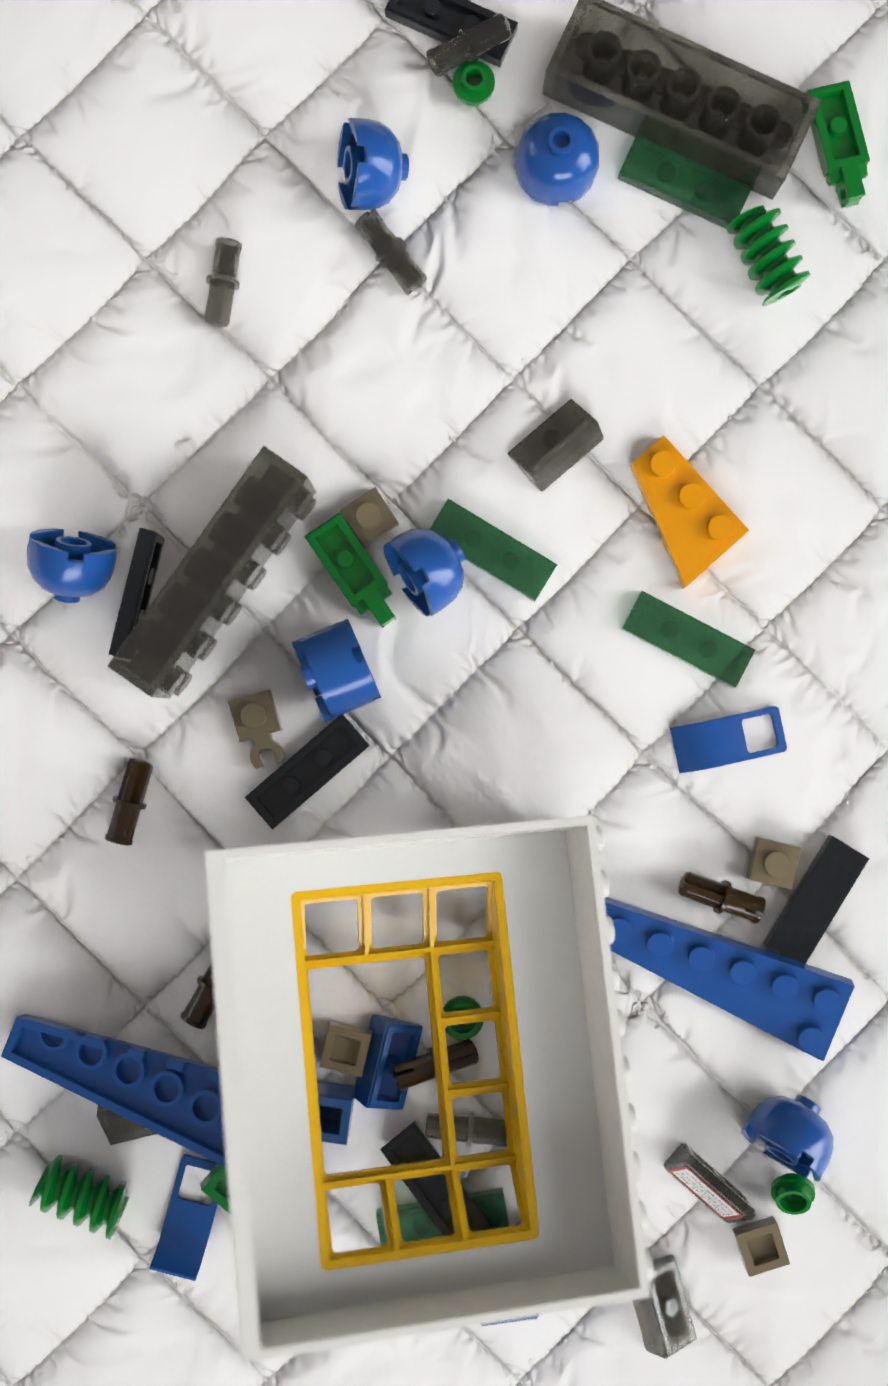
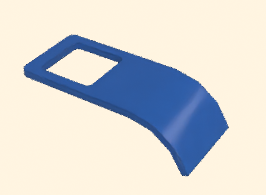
M777 706L670 728L679 773L725 766L782 753L787 750L780 711ZM769 714L775 734L776 747L749 753L742 720Z
M184 1154L180 1160L164 1225L149 1269L196 1281L218 1204L214 1200H212L211 1204L183 1198L179 1196V1191L187 1165L211 1171L217 1163Z

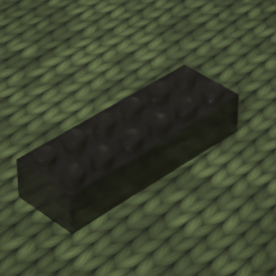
M578 0L546 68L542 95L773 200L786 180L822 100L604 0Z
M263 446L107 666L150 697L170 699L173 694L179 696L193 677L189 671L198 658L204 661L216 646L218 640L214 636L224 623L226 626H229L239 614L242 608L239 600L248 588L251 591L255 590L265 577L267 570L263 567L272 554L280 555L288 545L292 537L288 531L297 519L305 520L314 508L317 500L313 496L316 490L309 477L266 446Z

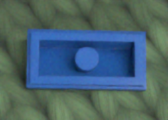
M372 1015L368 1030L373 1032L361 1077L357 1076L355 1082V1099L364 1107L403 1110L408 1088L401 1092L398 1090L396 1085L398 1079L393 1077L391 1064L416 1057L423 1026L383 1015Z

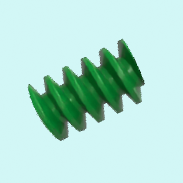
M764 205L740 214L727 225L726 230L729 234H738L734 238L733 245L737 250L745 249L741 254L740 260L743 265H752L747 273L750 280H760L755 287L757 295H768L762 303L764 307L787 297L802 286L801 284L811 274L809 270L798 273L794 270L803 260L802 255L792 257L787 255L796 245L795 240L780 241V237L789 229L787 223L777 226L772 224L782 213L780 208L766 211Z
M58 1154L45 1168L32 1194L29 1206H32L41 1197L40 1212L48 1213L57 1203L56 1217L60 1220H63L74 1210L73 1225L78 1227L90 1217L89 1232L96 1233L105 1223V1238L110 1240L130 1198L126 1196L127 1182L122 1180L114 1190H110L111 1175L106 1174L98 1184L93 1183L94 1168L90 1167L82 1177L77 1176L79 1162L74 1161L64 1171L61 1169L63 1155Z

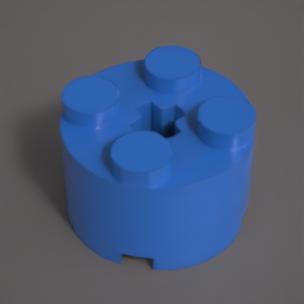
M348 619L336 622L291 642L301 664V672L309 690H313L316 696L317 706L325 722L381 698Z

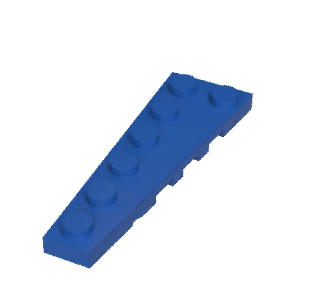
M609 897L604 898L606 916L611 917L615 932L614 942L610 944V951L819 1060H825L855 985L852 979Z
M29 1014L16 1016L1 1057L227 1168L220 1068Z

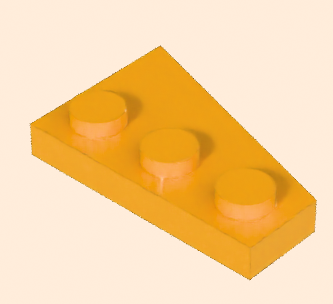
M664 435L631 464V471L647 508L655 519L662 535L661 540L667 554L669 553L678 572L677 577L684 589L741 539L749 529Z

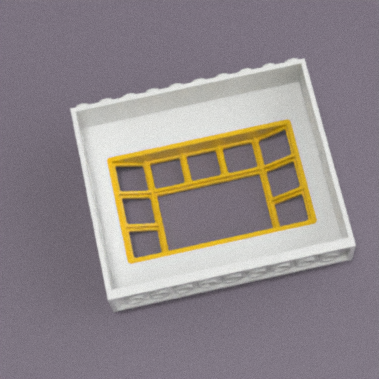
M595 815L204 851L241 1364L651 1297L649 1280L654 1278V1266L648 1249H645L643 1230L648 1229V1215L644 1202L639 1200L637 1181L642 1180V1165L638 1153L633 1150L632 1133L636 1132L637 1120L634 1108L631 1103H628L626 1085L631 1082V1069L627 1057L622 1055L621 1037L625 1036L626 1027L624 1015L621 1009H617L615 990H618L620 987V975L616 963L611 960L610 944L614 942L615 932L611 917L606 916L604 898L609 895V881L606 872L601 870L599 852L603 851L604 837L600 825H596ZM486 886L485 935L476 938L438 941L437 892L448 889ZM422 893V942L411 945L373 948L372 898ZM356 899L358 948L355 951L308 955L306 952L305 905L309 903ZM481 950L487 951L492 1005L489 1007L445 1012L442 1002L439 956ZM422 957L425 964L443 1155L439 1159L326 1174L323 1161L308 972L311 969ZM494 1021L499 1076L496 1078L451 1083L445 1033L446 1027ZM501 1092L507 1147L504 1150L457 1155L453 1099ZM509 1165L521 1224L472 1232L468 1226L460 1173L466 1170ZM444 1174L455 1233L450 1236L404 1242L401 1238L394 1182L396 1180ZM374 1183L379 1184L387 1244L335 1252L332 1247L327 1192L332 1189Z

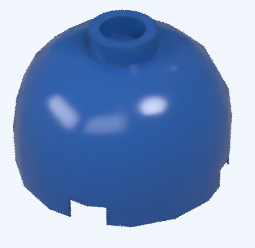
M566 112L548 113L536 118L524 130L515 152V169L521 189L534 201L547 206H558L559 203H566L571 200L573 203L580 200L592 188L599 169V143L592 128L581 118Z
M348 118L349 123L344 122L341 128L337 155V167H343L344 178L347 183L338 182L341 203L345 210L379 209L390 203L399 191L401 181L407 180L409 174L407 153H402L400 142L392 130L380 121L365 118Z
M57 528L32 531L29 536V543L27 544V566L34 581L42 589L53 593L55 600L64 603L80 602V597L94 595L103 590L113 575L117 559L116 544L113 541L83 531H78V537L63 536L64 529Z
M420 528L401 533L383 546L384 555L393 576L400 574L407 586L402 588V591L414 607L424 616H433L442 611L458 596L463 587L464 571L461 562L465 560V556L454 539L446 540L438 532Z
M797 1095L795 1100L785 1096L767 1098L756 1106L741 1130L743 1136L751 1144H753L756 1137L765 1143L764 1146L767 1149L763 1152L765 1155L806 1178L811 1171L815 1181H820L833 1153L831 1129L827 1122L818 1115L821 1108L815 1102L802 1095Z

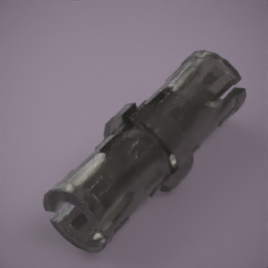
M371 209L370 212L367 211L356 221L354 227L377 255L375 260L381 267L387 268L406 295L411 294L412 291L415 292L426 282L427 276L406 251L407 245L404 240L394 235L376 209Z

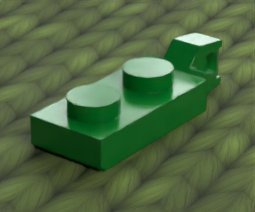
M847 80L809 89L806 91L803 99L824 178L826 177L828 187L836 185V193L841 208L858 205L861 198L866 194L862 179L868 176L867 165L870 162V157L850 81Z
M340 512L304 536L353 608L357 609L360 615L370 610L382 628L397 619L384 601L392 595L387 586L388 582Z

